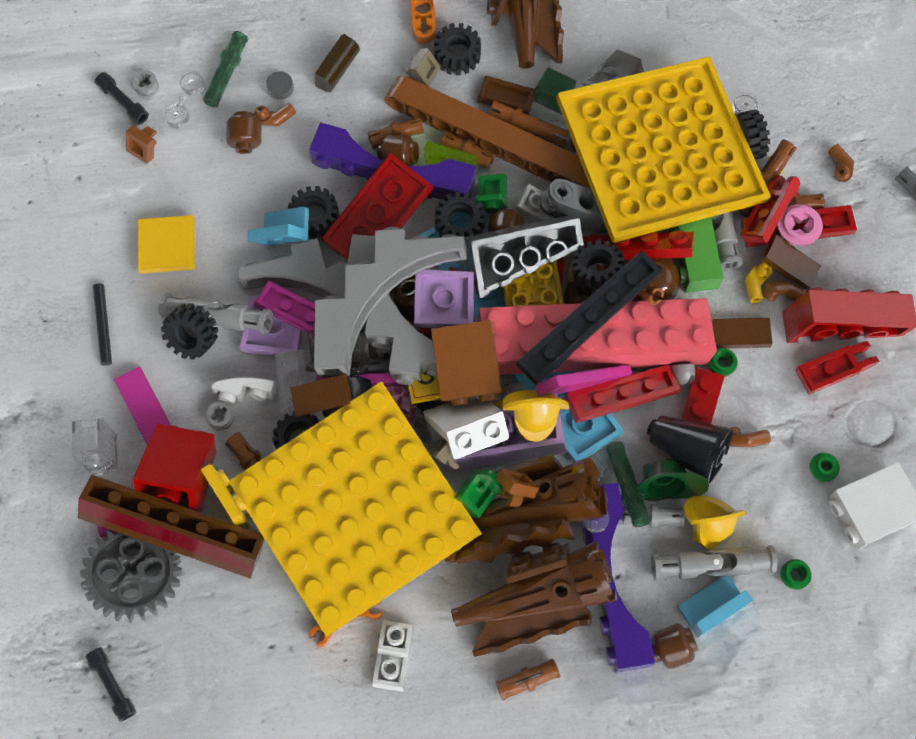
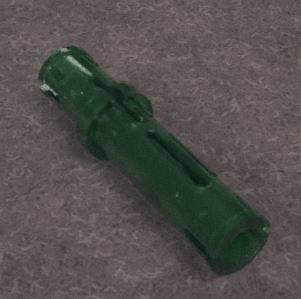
M233 31L226 49L222 50L220 54V63L202 98L203 102L211 107L216 108L219 106L235 67L241 63L240 56L249 40L244 33Z
M611 443L607 446L606 452L621 489L622 503L628 509L632 526L643 527L651 521L643 500L645 498L644 491L638 487L624 443Z

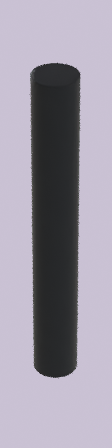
M97 283L93 285L100 363L102 366H108L112 364L105 287L104 284Z

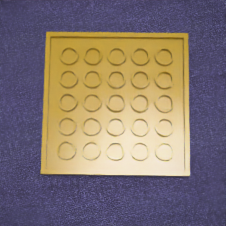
M710 56L557 94L556 100L612 243L766 203L771 198Z
M382 381L352 400L350 404L338 409L229 482L235 493H238L247 512L326 637L482 534L463 504L454 498L456 494Z

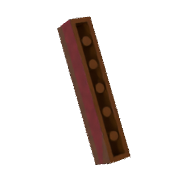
M92 474L78 501L77 518L249 579L252 577L265 540L262 534Z

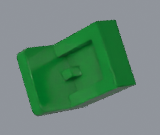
M505 173L478 176V196L475 197L478 198V204L480 202L483 204V211L494 213L499 209L508 208V177Z
M473 470L454 497L463 504L472 518H480L494 496L500 495L503 486L496 480L498 473L493 470Z

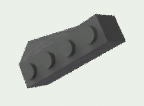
M565 215L464 237L467 248L465 264L468 272H474V287L478 297L482 298L496 288L504 287L512 283V280L524 274H530L538 270V267L577 250L581 245L584 246L580 218Z

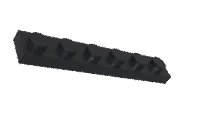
M641 250L517 362V367L535 385L541 383L654 281L663 270Z

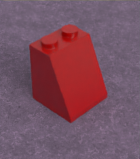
M157 423L133 477L135 490L201 513L209 484L201 469L209 464H214L216 456L215 434Z

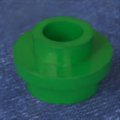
M719 348L708 365L712 372L729 376L736 370L738 360L731 350ZM718 360L726 361L727 366H720Z
M819 453L811 459L809 470L816 480L830 482L838 476L840 465L833 455ZM822 462H825L829 465V471H825L821 468Z
M799 559L787 561L780 571V577L784 585L793 590L803 589L811 581L812 574L809 566ZM791 570H796L800 574L799 580H794L791 577Z

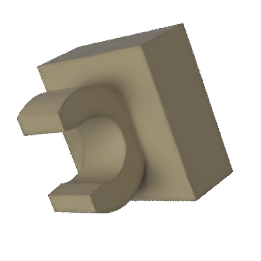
M420 48L416 56L411 57L412 63L410 66L405 67L404 70L410 78H415L417 82L429 87L441 66L429 49Z
M443 438L429 454L438 462L447 463L451 468L458 469V464L454 462L451 456L448 442Z

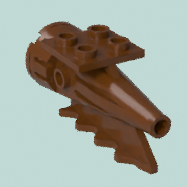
M559 0L487 1V14L491 15V25L497 26L501 14L509 19L520 68L530 69L534 67L535 45L544 51L555 63L562 64L564 30L561 28L562 6L559 4Z
M552 454L504 468L526 473L539 487L535 498L523 497L522 504L518 508L508 506L507 502L509 499L501 497L493 499L480 518H472L482 534L460 549L456 554V562L458 564L476 560L493 562L499 554L519 555L529 546L546 548L555 539L576 540V535L571 529L570 522L603 518V515H607L608 511L606 491L604 486L599 487L596 477L601 475L593 460L586 458L563 467L555 455Z
M598 540L571 553L569 543L560 545V542H554L549 547H543L541 552L531 554L530 551L515 555L513 557L514 560L510 561L505 577L507 581L505 585L451 609L452 619L456 627L486 622L472 650L474 657L489 653H502L515 645L531 644L548 635H561L578 626H591L592 614L587 606L617 601L616 589L611 590L609 585L613 580L603 549L599 548Z

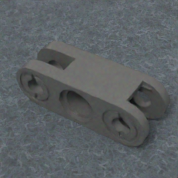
M556 179L549 185L548 189L540 194L538 204L545 214L554 218L565 215L580 218L581 227L597 233H608L590 188L564 179ZM548 199H550L556 206H551L548 202Z

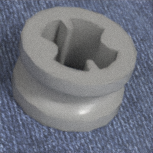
M141 70L133 76L132 83L139 96L148 98L157 93L159 84L153 72ZM143 81H145L146 83L147 81H150V85L147 87L145 84L144 87H142L141 83Z
M214 402L206 410L207 421L216 430L228 429L234 421L233 411L225 402ZM221 410L224 413V411H227L224 414L225 420L219 422L216 419V421H213L216 418L215 412Z

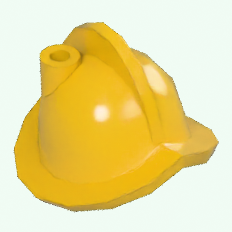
M533 390L516 391L508 394L503 399V410H513L514 421L519 433L527 440L534 442L544 440L549 436L557 423L559 411L568 410L570 407L569 402L553 394L538 397L536 391Z
M693 496L687 499L683 506L684 515L693 528V541L699 542L703 548L710 550L717 547L722 540L733 533L738 517L747 514L746 510H735L727 503L708 496Z

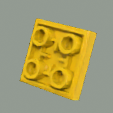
M194 215L138 219V271L140 274L196 270Z
M557 261L548 262L538 267V270L530 274H524L512 280V283L502 287L505 307L563 304Z
M210 464L202 468V473L234 524L245 529L250 528V524L246 519L250 516L246 506L238 493L233 496L231 495L235 491L230 485V481L223 469L221 468L216 471L213 465Z

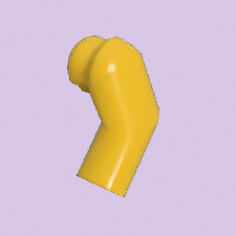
M764 262L754 266L745 276L744 282L750 303H758L764 299L761 286L772 274V268Z

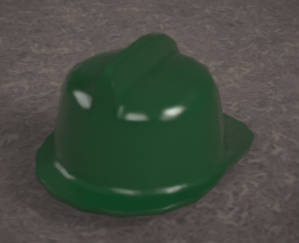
M663 459L643 466V481L637 486L636 493L640 498L648 501L688 499L693 496L703 495L708 491L710 485L706 478L695 473H688L678 462Z

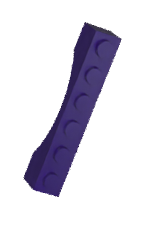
M322 122L318 126L309 149L311 161L317 167L335 169L344 175L351 177L356 175L367 180L384 161L364 150L353 140L346 129ZM452 159L424 166H408L434 186L427 199L436 198L446 201V195L451 194L452 198H454L455 192H460V197H464L465 192L471 195L476 181V166Z
M618 483L599 485V487L604 486L606 491L607 515H603L604 517L599 519L585 520L586 527H582L585 545L598 540L599 548L603 549L611 574L612 539L616 526L624 513ZM613 579L609 583L611 590L616 589ZM616 589L617 601L602 604L604 616L600 617L602 634L608 635L610 647H606L608 665H614L615 673L652 667L655 664L650 634L627 610Z

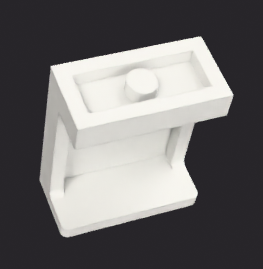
M479 397L468 398V404L450 406V402L423 411L430 438L433 441H437L443 437L448 442L451 456L454 459L469 455L509 438L503 411L490 401L480 402Z
M899 462L841 487L829 496V506L835 517L840 518L845 527L844 534L850 544H854L857 550L902 528L916 524V491Z

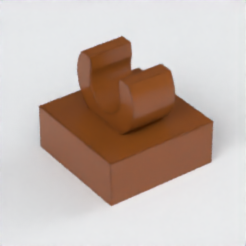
M131 126L126 130V151L146 164L154 159V146L157 144V141L152 137L157 134V131L149 126H146L142 131L135 126Z
M500 468L496 480L503 486L500 497L509 499L507 502L508 506L520 507L523 497L535 498L539 487L523 472Z

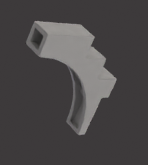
M387 227L384 230L375 231V263L359 261L354 263V265H345V298L327 296L322 300H315L314 369L320 378L343 374L350 376L352 353L359 332L370 312L387 293L414 274L445 262L466 260L467 248L464 236L459 237L454 234L444 235L442 238L417 236L408 240L405 229Z
M352 234L347 265H354V263L359 261L375 263V236ZM345 281L342 292V298H345ZM387 293L367 318L365 336L369 344L379 349H388L389 346H392L389 372L392 379L396 380L399 384L412 385L414 380L421 381L423 371H427L428 375L438 377L433 341L418 332L401 315L391 300L389 293Z
M317 238L290 245L291 256L280 255L270 261L262 263L251 262L237 269L244 290L265 287L269 280L281 287L307 291L322 298L327 296H339L342 298L345 265L347 263L337 262L331 267L325 268ZM390 291V292H389V296H390L391 300L393 301L392 295H391V291ZM367 319L362 327V330L364 332L366 330ZM389 346L388 349L373 347L377 358L391 357L389 352H392V346Z

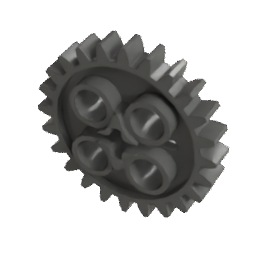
M109 530L106 531L108 540L104 541L96 538L98 549L89 547L88 552L92 558L82 559L83 565L87 569L80 570L81 578L86 579L81 582L83 590H89L85 594L87 601L94 600L92 604L94 610L104 606V617H108L114 612L117 622H119L123 614L127 615L129 623H132L134 614H139L141 620L144 621L145 612L148 610L156 616L157 605L164 608L168 607L165 597H176L175 591L171 587L176 588L181 585L180 580L176 578L182 575V568L177 566L181 563L180 556H173L175 554L173 551L121 533L114 536ZM136 548L140 550L136 556L129 557L125 555L129 549ZM147 555H153L152 557H148L147 559H145ZM151 568L162 570L159 575L154 577L146 575V572ZM107 569L117 570L115 576L111 578H104L102 576ZM129 570L131 572H135L137 570L136 575H133L132 573L126 575V572ZM118 586L116 591H110L112 588H116ZM128 589L139 591L133 598H125L123 596Z

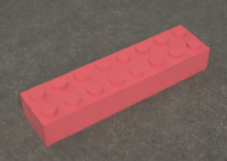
M708 299L661 300L657 305H652L648 301H630L553 372L595 370L621 365H630V368L661 367L668 364L670 366L679 364L707 365L717 351ZM581 304L480 308L476 322L492 320L495 325L496 334H494L500 375L524 374L517 367V362Z

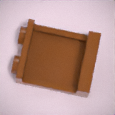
M492 320L431 329L441 401H450V406H460L468 404V398L479 397L480 402L498 400L497 394L504 393V388L501 385L494 338V334H496L494 322Z

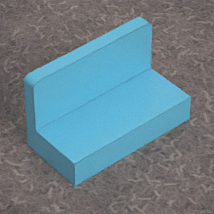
M298 207L265 213L264 228L248 230L247 241L263 246L308 241L309 209Z
M722 576L681 603L678 609L696 636L700 637L747 606L753 599L747 590L740 593L729 576Z

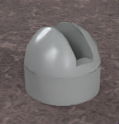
M694 364L671 366L678 384L687 385L693 381L695 377Z
M425 418L415 419L411 423V427L422 443L427 442L431 439L429 432L426 433L420 428L415 427L418 424L428 429Z

